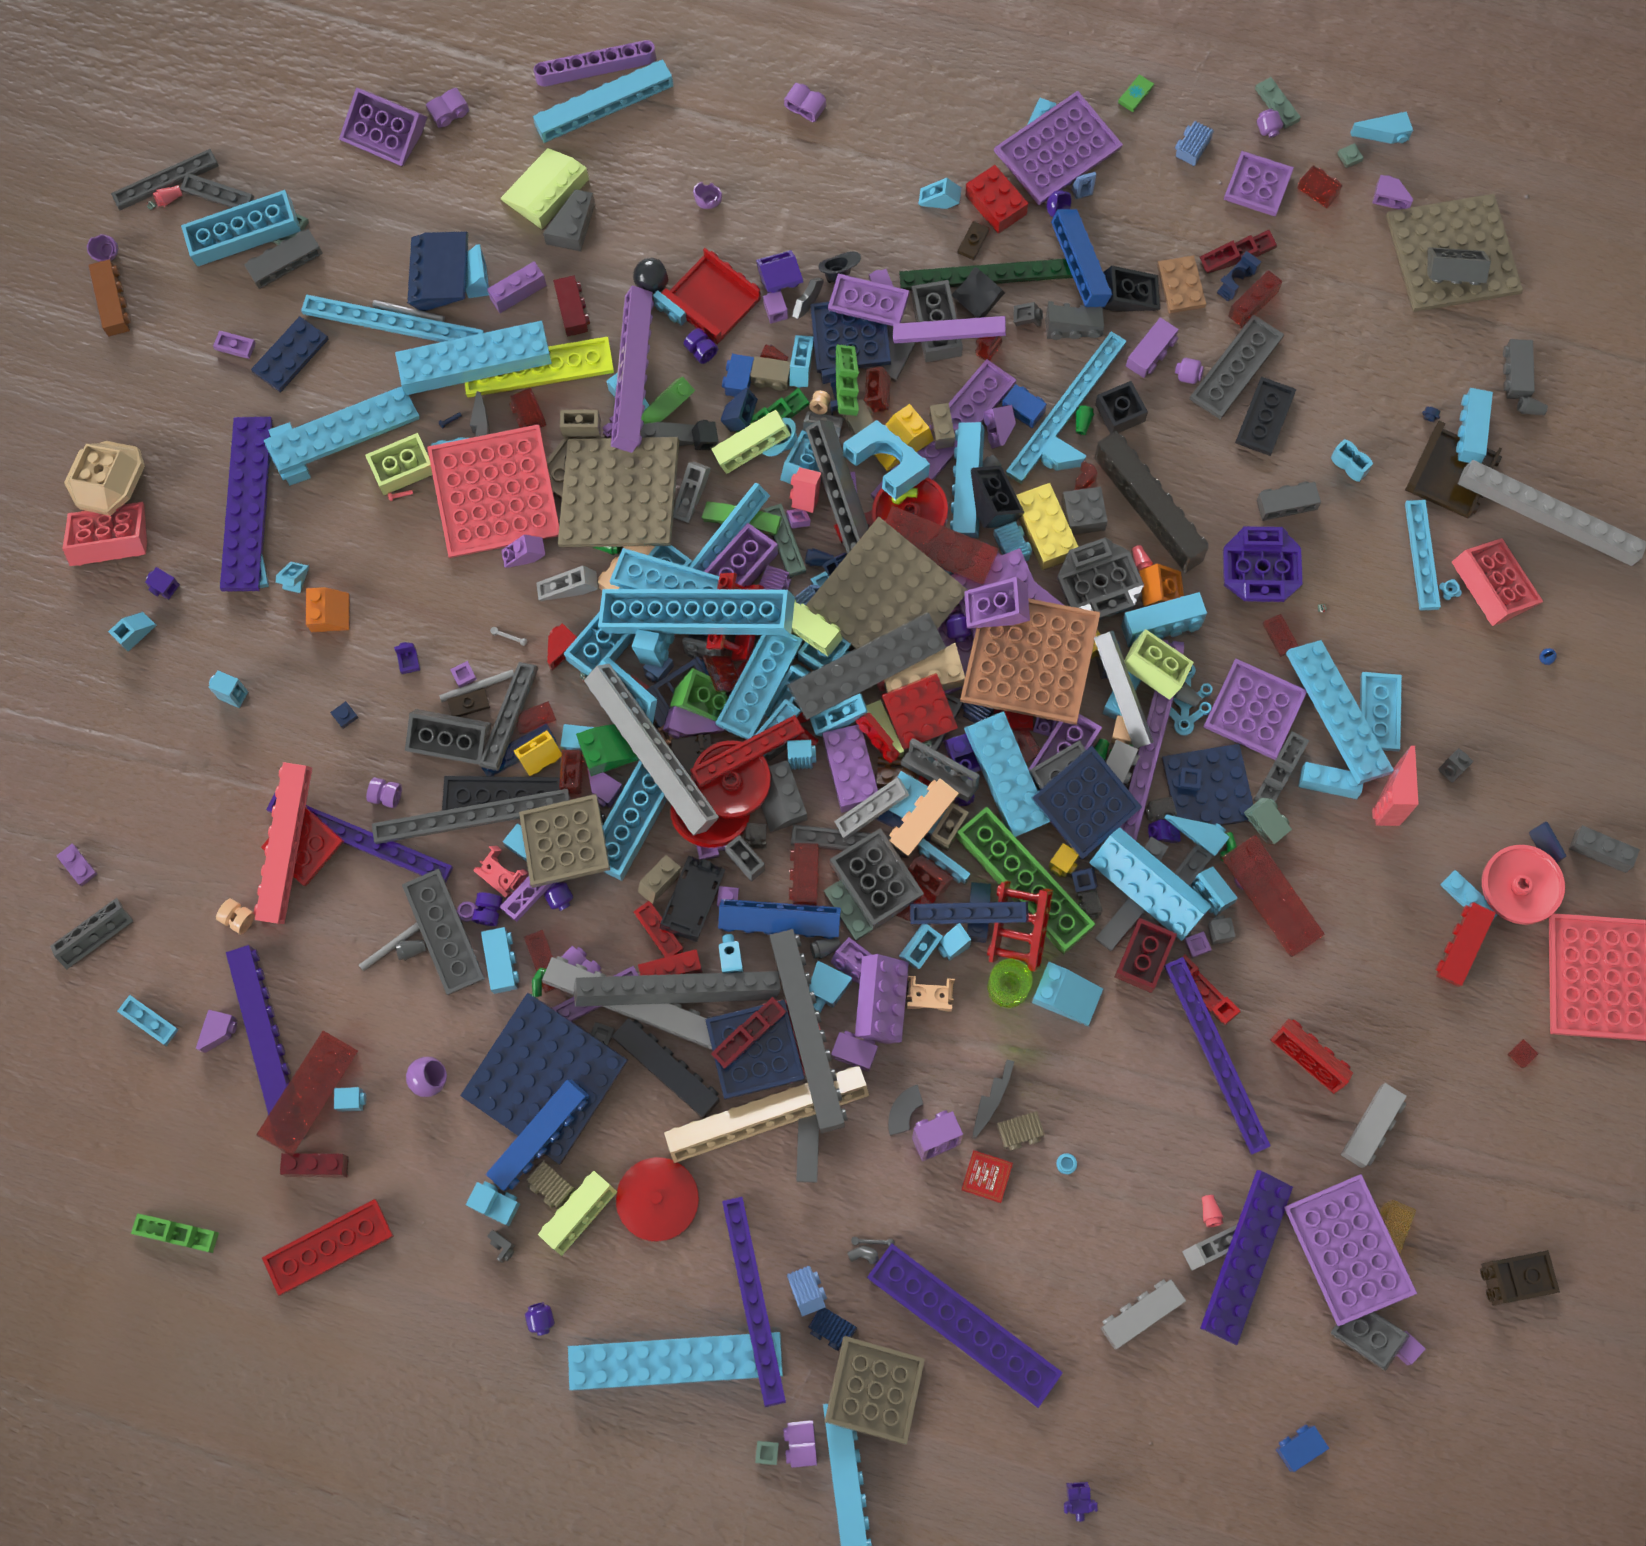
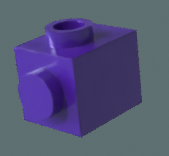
M157 567L147 575L145 581L149 587V592L157 597L160 594L168 600L180 586L174 577Z

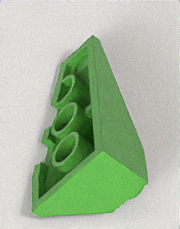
M691 669L675 688L670 707L677 706L717 721L729 697L725 694V691H716L710 676L696 669Z

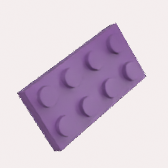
M838 274L828 310L893 326V324L901 323L910 292L909 290Z

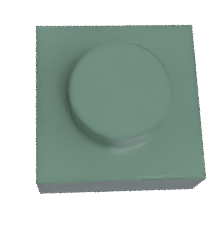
M1355 143L1340 149L1337 153L1345 168L1358 164L1363 160V156Z
M757 1441L755 1463L777 1465L779 1443Z

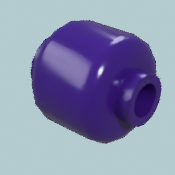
M964 614L951 615L945 622L947 636L949 639H955V643L967 641L966 637L972 635V628H967L966 616Z
M556 882L545 891L544 897L551 909L559 908L562 911L571 906L569 902L573 899V894L566 882Z
M544 1302L529 1306L528 1311L525 1313L528 1330L531 1333H537L538 1336L549 1333V1329L555 1324L551 1307L545 1305Z

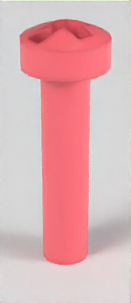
M408 490L395 494L388 493V499L393 501L394 498L412 495L413 491Z

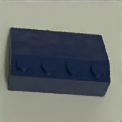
M426 232L411 237L408 304L417 310L427 311L465 299L468 232Z

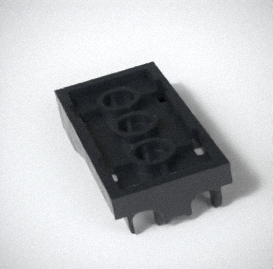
M688 855L661 920L660 929L697 942L724 876L725 869L712 864L711 861L700 860ZM684 872H688L686 878L683 879ZM716 882L717 887L715 890H712L713 884ZM670 907H674L671 915L668 914ZM700 917L703 919L701 926L697 925Z

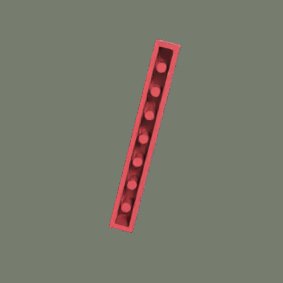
M283 762V766L280 767V783L275 791L276 805L272 809L273 821L268 830L269 844L265 848L266 860L261 869L263 877L257 891L259 899L258 904L254 908L255 920L285 924L312 767Z

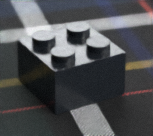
M1132 381L1097 395L1095 406L1111 436L1146 421L1148 411Z

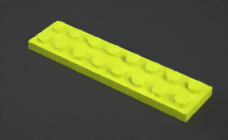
M608 337L549 346L552 364L465 382L467 398L475 397L477 391L481 392V395L614 373Z

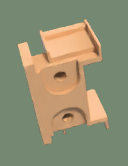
M908 976L909 984L906 1000H912V1002L907 1003V1009L935 1008L952 1012V1005H948V1002L953 1003L954 1000L952 999L955 979L947 978L946 986L915 984L916 976Z

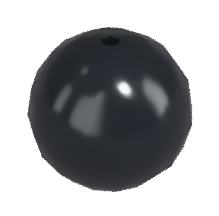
M644 258L638 262L633 272V280L636 287L653 292L652 295L657 291H663L669 282L663 263L656 258Z

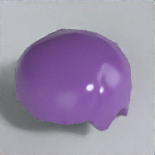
M699 182L694 187V198L696 204L701 208L712 209L721 203L722 193L713 183L704 185L703 182Z
M100 234L89 239L87 251L91 258L98 262L109 259L112 261L118 254V245L112 237Z

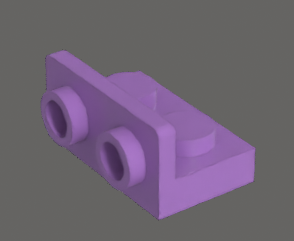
M848 937L835 952L831 963L838 970L852 977L854 982L860 984L862 957L872 954Z

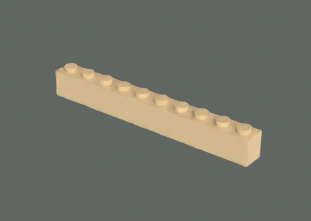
M859 1065L836 1073L837 1081H834L835 1089L839 1088L842 1101H839L840 1106L869 1096ZM807 1082L797 1087H791L786 1091L771 1094L766 1098L751 1101L740 1107H733L728 1111L713 1114L708 1118L693 1121L682 1127L672 1128L670 1131L664 1132L672 1159L676 1163L798 1121L800 1118L815 1115L816 1113Z

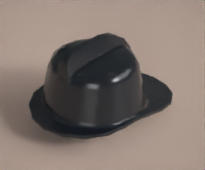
M854 251L845 252L833 258L823 260L818 265V268L821 272L825 273L827 282L833 283L836 282L838 274L846 276L850 274L851 268L860 262L861 254Z

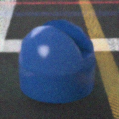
M1551 648L1544 649L1539 655L1540 661L1545 665L1552 664L1557 657L1555 650ZM1549 653L1552 654V655H1550V656H1548V657H1546V658H1545V656H1544V655L1549 654Z

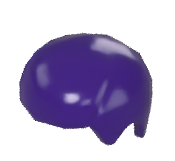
M1057 190L1049 196L1046 204L1047 211L1051 217H1054L1058 209H1070L1072 200L1069 192Z

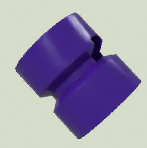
M700 328L693 330L683 342L684 347L690 353H693V356L701 364L709 362L718 351V346L711 339H708V336Z
M477 893L475 902L477 909L473 911L472 922L485 926H497L499 919L497 910L501 909L500 906L502 905L503 898L491 893Z

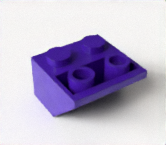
M791 250L756 260L760 280L768 292L776 293L781 291L782 288H793L803 283L796 257Z
M966 733L943 741L950 759L973 772L981 770Z

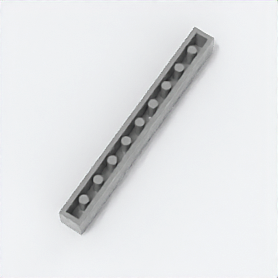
M1472 460L1464 468L1459 479V485L1630 566H1633L1643 557L1646 541L1475 460Z
M610 664L596 666L584 680L589 690L594 694L601 707L604 708L611 721L631 746L632 751L643 763V766L662 790L666 799L669 800L676 813L684 821L688 830L693 835L706 832L719 818L612 666Z
M557 956V958L551 957L542 981L547 985L574 995L573 987L576 978L606 977V975L597 971L593 974L587 971V967L580 964L573 966L568 964L567 959ZM678 1003L603 1006L712 1050L705 1022L707 1018L701 1017V1013L696 1010L689 1009V1011L681 1009L682 1005Z

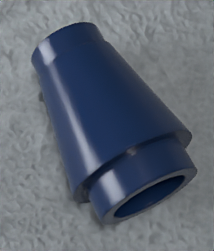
M815 548L807 549L805 564H809V567L822 566V564L834 558V555Z

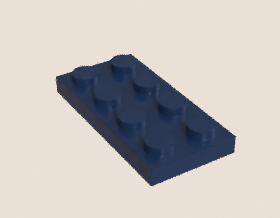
M299 316L251 370L255 375L281 393L329 338Z

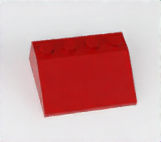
M1288 1019L1270 1040L1333 1094L1346 1086L1353 1075V1072L1350 1070L1351 1067L1345 1061H1339L1334 1057L1335 1054L1331 1049L1322 1047L1313 1034H1307L1302 1030L1303 1027L1299 1022Z

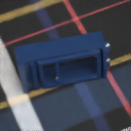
M696 657L646 689L657 699L654 719L657 722L658 728L665 724L670 707L657 688L667 683L674 694L675 690L669 681L693 665L698 671L710 676L703 658L700 660L699 657Z

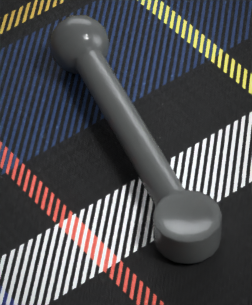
M853 1237L851 1239L853 1245L863 1243L890 1246L891 1243L895 1244V1241L891 1238L888 1240H868Z

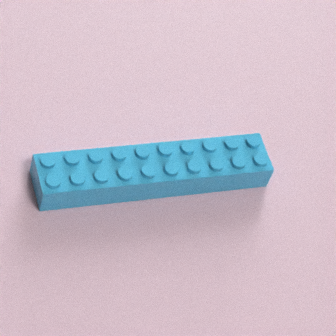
M603 589L598 627L606 633L636 634L637 629L659 634L791 635L795 596L789 590Z
M772 1332L780 1376L783 1377L781 1333ZM750 1334L568 1346L569 1390L571 1391L759 1378Z

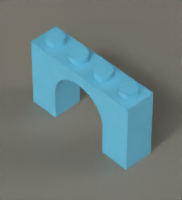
M878 420L843 443V456L855 466L878 453L890 454L900 461L896 468L883 476L882 489L895 500L929 476L930 464L928 461L917 454L912 447L905 444L899 436L894 435L887 426L882 425Z

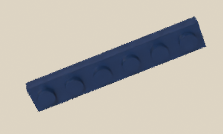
M1028 902L910 904L911 924L1029 922Z

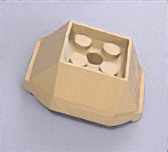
M110 441L86 444L83 449L79 450L64 482L75 505L80 510L109 516L114 514L117 508L123 506L131 498L145 467L141 450L135 446Z

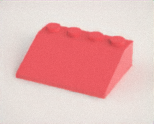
M143 502L125 504L117 508L116 512L111 516L90 511L68 513L62 549L70 566H80L88 563H99L146 554L147 534Z
M1502 538L1466 549L1452 561L1456 571L1465 582L1466 587L1470 590L1492 626L1503 623L1543 602Z
M1410 746L1395 765L1393 773L1390 774L1375 807H1373L1372 817L1376 819V826H1400L1418 806L1415 746Z

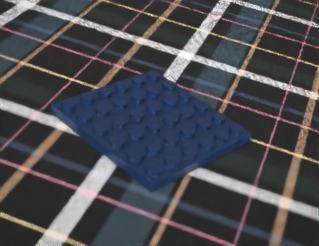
M527 993L460 1096L519 1136L565 1081L573 1080L589 1095L586 1100L588 1103L581 1111H576L573 1115L574 1120L567 1127L563 1126L559 1131L561 1135L553 1143L550 1142L545 1147L547 1149L545 1155L558 1164H562L623 1070L628 1059L532 994Z

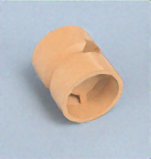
M231 898L222 904L216 915L217 921L225 926L230 925V928L240 935L249 929L255 918L253 911L246 907L241 908V904Z

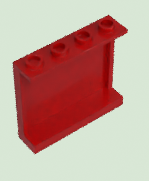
M704 248V256L670 291L665 288L661 293L685 312L687 322L696 329H702L708 338L718 345L761 300L760 288L755 283H750L741 272L737 273L733 270L728 262L720 260L715 252Z

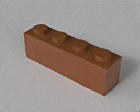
M110 259L90 264L89 270L103 330L108 337L129 332L128 324L131 323L129 314L125 311L127 303L121 292H124L121 281L118 280L120 272L117 265L114 266Z

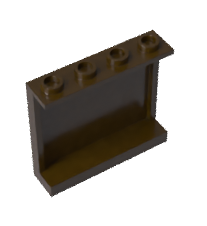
M1438 421L1405 491L1468 519L1471 513L1475 514L1480 506V503H1478L1479 497L1483 498L1484 496L1458 484L1464 468L1469 463L1458 461L1459 453L1456 452V447L1460 437L1443 429L1446 423ZM1487 448L1486 456L1481 464L1492 469L1494 466L1497 467L1502 459V456L1499 455L1502 448H1499L1497 452Z

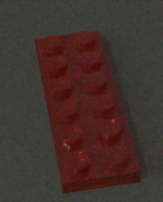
M892 506L885 521L942 569L981 585H984L999 552V549L895 506Z
M1256 835L1221 857L1290 957L1295 956L1325 935Z
M322 1031L256 1136L293 1156L333 1093L334 1088H336L355 1058L358 1050Z

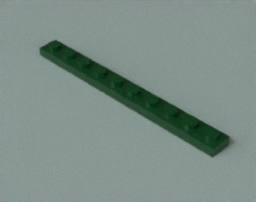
M1066 259L975 265L995 284L1073 278ZM975 266L899 271L901 289L912 291V286L945 280L949 281L950 288L960 287Z

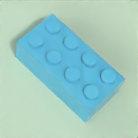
M1200 592L1126 612L1121 628L1127 645L1130 647L1145 629L1159 639L1170 635L1171 637H1176L1188 630L1189 632L1197 631L1202 627L1207 611Z

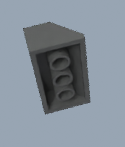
M416 709L409 713L405 751L479 765L490 737L492 723Z

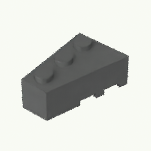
M574 190L543 233L547 245L581 252L595 207L593 193Z
M1048 301L1045 317L1047 339L1097 338L1102 336L1104 330L1102 307H1085V305H1080V308L1070 307V303H1064L1063 306L1054 305L1053 301Z

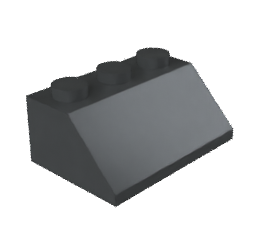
M1428 247L1427 274L1433 282L1441 283L1443 280H1448L1455 284H1461L1462 281L1469 282L1472 285L1487 283L1491 261L1484 251Z
M788 760L769 766L771 776L770 790L761 808L771 833L807 821L808 819Z

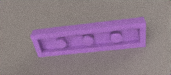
M528 876L500 908L509 918L517 922L552 884L532 888Z

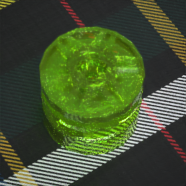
M1005 959L997 963L991 971L987 985L988 994L992 1001L1004 1008H1013L1022 1004L1032 987L1033 978L1031 971L1026 964L1016 959ZM1007 982H1009L1010 986H1012L1011 989H1008V987L1006 986Z

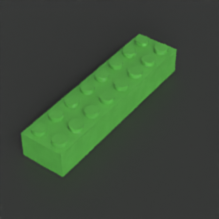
M988 807L984 808L957 831L956 838L999 885H1001V882L1011 881L1010 889L1037 894L1045 888L1053 890L1046 937L1063 955L1093 930L1095 923ZM1012 898L1014 902H1028V913L1034 914L1037 911L1035 902Z

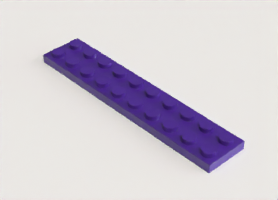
M234 417L220 579V590L222 592L260 591L261 556L263 555L270 454L264 444V440L271 437L269 433L273 423L271 417Z
M892 1243L867 1277V1279L1037 1408L1040 1407L1063 1373Z

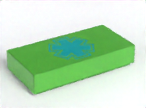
M1138 75L1120 97L1118 103L1134 112L1151 91L1154 83Z

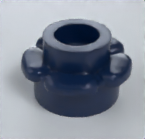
M1426 407L1422 414L1425 420L1435 422V420L1440 419L1439 414L1441 411L1433 407Z

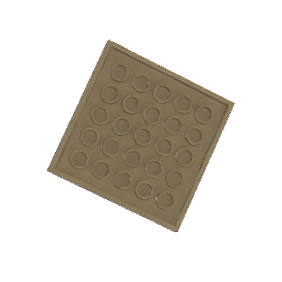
M1495 194L1387 212L1386 218L1413 312L1522 293V285ZM1428 247L1484 251L1491 261L1487 283L1472 285L1469 282L1463 281L1461 284L1451 283L1448 280H1443L1441 283L1433 282L1427 274Z
M611 438L568 439L558 546H671L679 438H642L640 446L636 447L632 453L611 447Z
M878 517L806 606L813 614H820L828 624L831 625L833 623L841 630V636L857 649L925 613L930 614L938 629L965 596L964 591L968 589L883 519Z

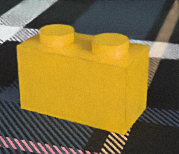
M547 730L514 750L529 776L539 773L542 768L555 763L563 756Z

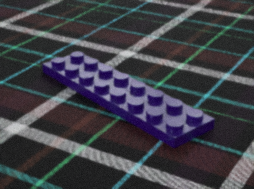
M1257 1170L1200 1327V1329L1234 1345H1238L1285 1211L1284 1207L1287 1206L1293 1189L1292 1186L1261 1170Z

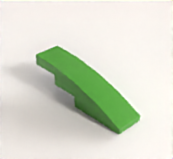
M836 346V389L839 414L857 416L859 412L857 401L859 393L857 377L859 371L854 346Z
M707 501L702 514V520L704 522L723 524L736 506ZM758 511L749 524L763 534L777 535L782 518Z
M137 1213L131 1234L213 1253L219 1232Z

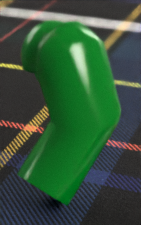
M1232 832L1225 833L1229 836V839L1225 842L1226 851L1220 852L1222 862H1230L1234 858L1237 845Z
M544 967L538 969L532 979V995L535 997L542 996V979L546 972Z

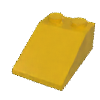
M910 404L895 413L885 424L894 435L899 436L915 452H918L934 441L930 427ZM874 454L886 471L900 464V461L890 454Z

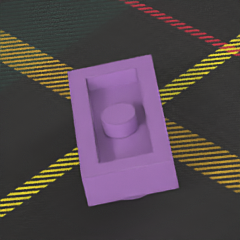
M219 330L213 348L217 351L250 359L256 343L253 339Z
M74 844L69 845L57 855V858L81 887L97 875L96 871Z

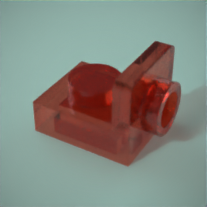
M1085 460L1081 463L1080 468L1083 473L1075 480V490L1087 489L1096 481L1098 473L1096 468Z

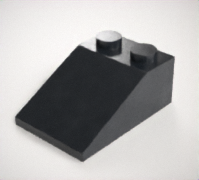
M1110 266L1103 272L1112 295L1106 306L1102 307V309L1115 312L1160 310L1158 275L1116 266Z
M1002 466L972 468L970 471L975 508L983 528L1001 527L1014 521L1017 522L1025 512Z

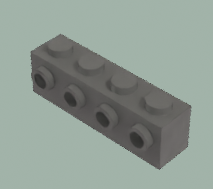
M307 229L299 231L289 240H283L278 246L267 249L262 255L249 259L244 265L256 286L260 289L323 253L310 230Z

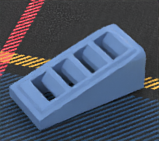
M1096 172L1077 177L1072 185L1075 199L1093 194Z

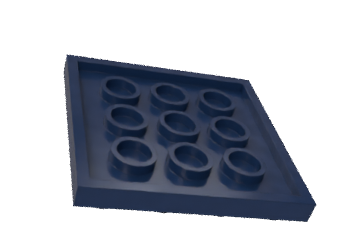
M829 302L810 304L817 373H821V370L836 367L837 345L855 347L858 368L891 365L886 324L829 311Z
M1240 744L1162 756L1161 759L1174 816L1213 825L1217 823L1221 826L1249 821L1244 812L1253 805ZM1182 767L1202 769L1200 790L1179 788Z
M1093 746L1086 749L1031 797L1081 859L1085 858L1142 808Z
M785 1000L778 1001L787 1011ZM763 1005L705 1019L712 1051ZM788 1011L726 1069L715 1059L724 1100L804 1080Z

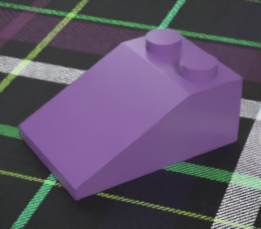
M1018 577L964 591L967 628L1009 626L1030 621L1027 584Z

